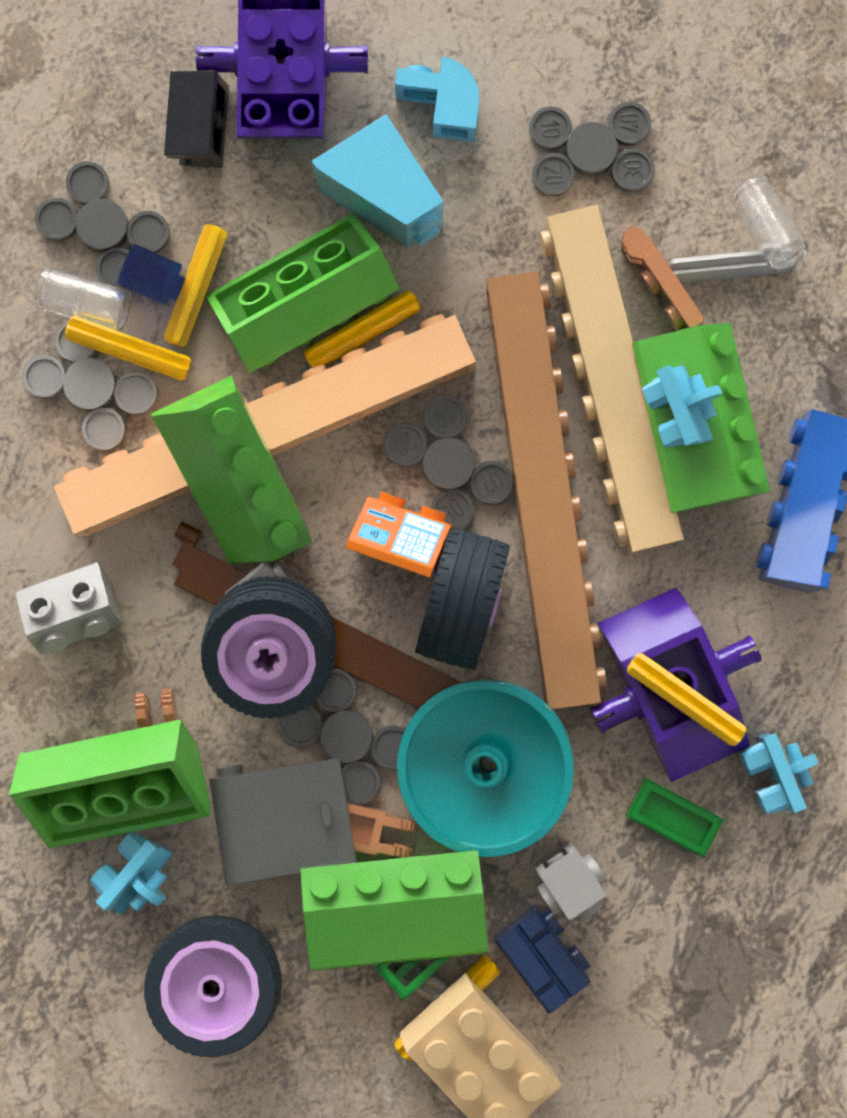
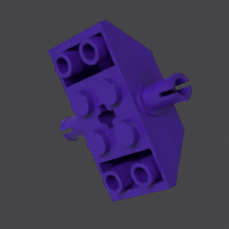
M238 0V42H235L234 46L196 45V54H198L196 56L197 71L215 70L217 73H235L237 77L238 139H324L327 114V77H330V73L368 74V45L330 46V42H327L326 0ZM285 58L284 64H277L279 59Z
M677 587L597 623L626 685L624 694L597 706L590 707L592 716L596 719L610 712L612 713L611 716L596 722L601 733H605L606 730L635 717L638 720H642L670 782L750 747L747 732L736 746L728 745L626 671L635 655L643 653L675 677H683L685 684L744 725L740 706L727 681V675L762 661L759 650H753L741 656L742 652L757 646L750 635L715 652L701 623Z

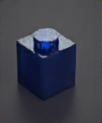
M134 243L130 246L115 285L160 305H166L169 298L177 300L183 287L185 277L179 274L183 265Z

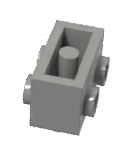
M98 562L15 592L25 636L40 655L47 652L61 651L69 644L88 637L102 636L110 629L123 625L112 583Z
M568 841L534 864L537 873L544 882L537 888L554 915L563 911L569 921L576 916L582 921L602 908L603 905L600 900L606 897L607 894L601 887V884L606 882L607 878L589 853L582 857L573 844Z

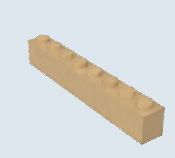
M598 204L547 216L545 231L540 232L541 246L544 256H552L556 272L550 273L552 290L555 298L562 297L566 313L560 314L564 336L566 339L573 338L576 354L571 355L572 368L576 380L583 379L587 396L581 397L586 421H594L597 437L592 438V446L598 464L604 462L608 479L602 480L604 495L608 505L615 504L619 521L613 522L617 544L619 547L625 546L627 555L679 543L684 538L677 512L671 513L632 346L633 340Z

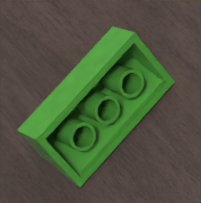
M352 213L210 292L206 297L249 373H252L259 368L271 365L278 357L294 348L307 345L314 337L326 330L346 323L353 315L367 307L382 303L389 295L400 288L382 249L356 215Z
M731 323L699 325L632 343L642 388L658 378L657 370L667 365H671L672 368L685 365L689 378L701 374L706 388L719 385L723 393L722 396L712 400L717 416L706 420L713 440L704 444L665 447L658 432V426L675 419L669 404L659 409H651L645 399L671 513L735 503L770 492Z
M232 375L151 413V417L230 564L275 561L313 542L307 524Z
M181 719L21 753L18 756L9 796L49 849L210 817L211 812L199 748Z
M478 850L300 869L303 915L310 971L488 953L484 896Z

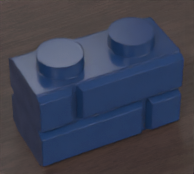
M534 905L493 937L497 946L549 1014L589 985L591 981L585 971L591 965L576 945L570 949L565 946L558 936L564 929L552 912L547 909L541 913L537 906Z

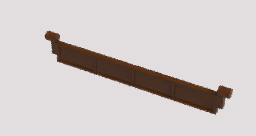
M181 522L174 536L183 541L172 563L173 566L181 569L174 585L216 605L228 589L248 574L196 548L195 545L202 531ZM332 617L337 640L334 666L418 709L441 690L461 682Z

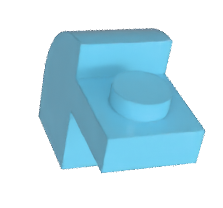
M442 57L440 73L432 72L430 68L422 65H410L407 69L397 68L395 79L396 99L436 104L433 120V137L475 142L479 111V90L473 75L465 66L451 58Z

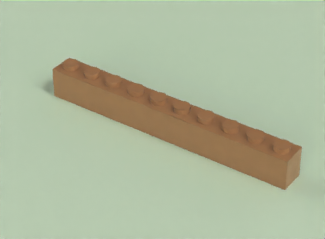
M539 271L487 278L486 294L544 700L551 709L601 703L600 693H607V684L604 668L596 667L594 650L601 649L600 635L597 623L590 624L587 608L594 606V594L591 580H583L581 564L588 563V553L585 538H577L575 521L582 520L580 499L578 495L571 496L569 479L576 476L575 463L572 452L565 453L563 436L569 435V422L566 410H559L557 394L563 393V381L560 367H552L550 352L557 351V341L554 325H546L544 312L546 309H551L548 283L540 284Z

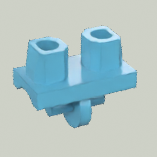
M667 365L657 370L658 378L643 387L642 391L651 409H659L669 404L675 419L658 426V432L665 447L704 444L713 440L706 420L717 416L712 400L723 395L720 386L716 385L706 388L701 374L689 378L685 365L673 368L671 365Z
M767 732L757 736L758 743L740 752L739 757L748 775L751 776L766 769H769L774 784L755 791L762 812L770 814L787 810L797 813L807 809L793 774L796 773L801 788L812 785L814 782L808 768L819 763L816 754L802 756L797 742L785 746L790 758V762H788L776 733L770 734Z
M130 832L118 847V851L129 861L121 872L113 865L105 864L90 879V882L100 895L96 903L104 911L112 909L122 915L130 906L139 912L148 901L156 906L162 905L166 897L159 887L167 879V875L161 869L174 854L165 845L150 841L140 834Z

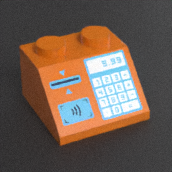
M381 491L379 498L367 497L345 548L429 578L435 575L449 529L453 528V524L445 522L447 514L423 505L420 513L404 508L406 499Z

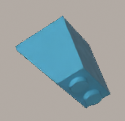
M387 114L312 160L317 187L323 195L408 248L416 242L419 246L424 245L437 237L441 232L439 228L443 226L444 201Z

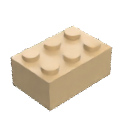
M466 973L399 1032L406 1053L467 1118H527L562 1086L547 1060Z

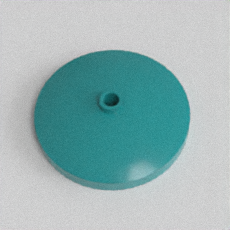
M497 679L463 681L451 685L432 696L420 707L407 725L400 742L397 757V775L400 792L404 803L417 824L440 844L457 852L478 850L481 857L508 855L525 849L540 840L551 830L562 815L568 803L574 781L575 766L571 742L567 731L556 713L547 703L531 691L519 685ZM487 756L490 762H496V768L492 770L485 769L481 764L482 757Z

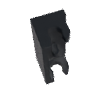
M215 70L170 71L164 155L167 158L180 159L179 165L223 168L229 85Z

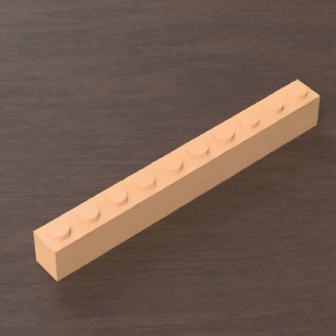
M443 314L433 316L420 324L421 329L408 335H405L404 331L393 333L380 341L382 346L368 352L365 351V348L353 350L341 357L343 363L326 369L325 365L316 366L305 371L301 375L303 378L301 381L289 386L286 385V382H280L262 391L263 397L249 403L244 399L272 456L475 370L476 361L456 316L453 315L446 319ZM161 434L143 441L144 448L128 454L127 450H121L106 456L103 459L104 465L88 471L87 467H82L70 471L63 476L64 482L54 486L74 535L84 538L191 492Z

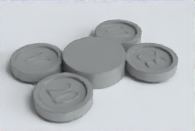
M67 321L58 328L55 334V347L64 359L73 362V364L66 371L62 363L56 358L49 355L36 356L29 360L23 369V384L31 394L43 399L52 398L64 389L66 397L72 404L81 410L89 411L82 423V435L85 441L94 449L100 451L112 450L123 441L126 425L120 414L106 407L115 398L117 405L126 413L131 415L145 414L157 402V386L148 375L137 371L126 373L117 381L114 373L105 363L92 358L96 350L68 341L65 338V330L69 322Z

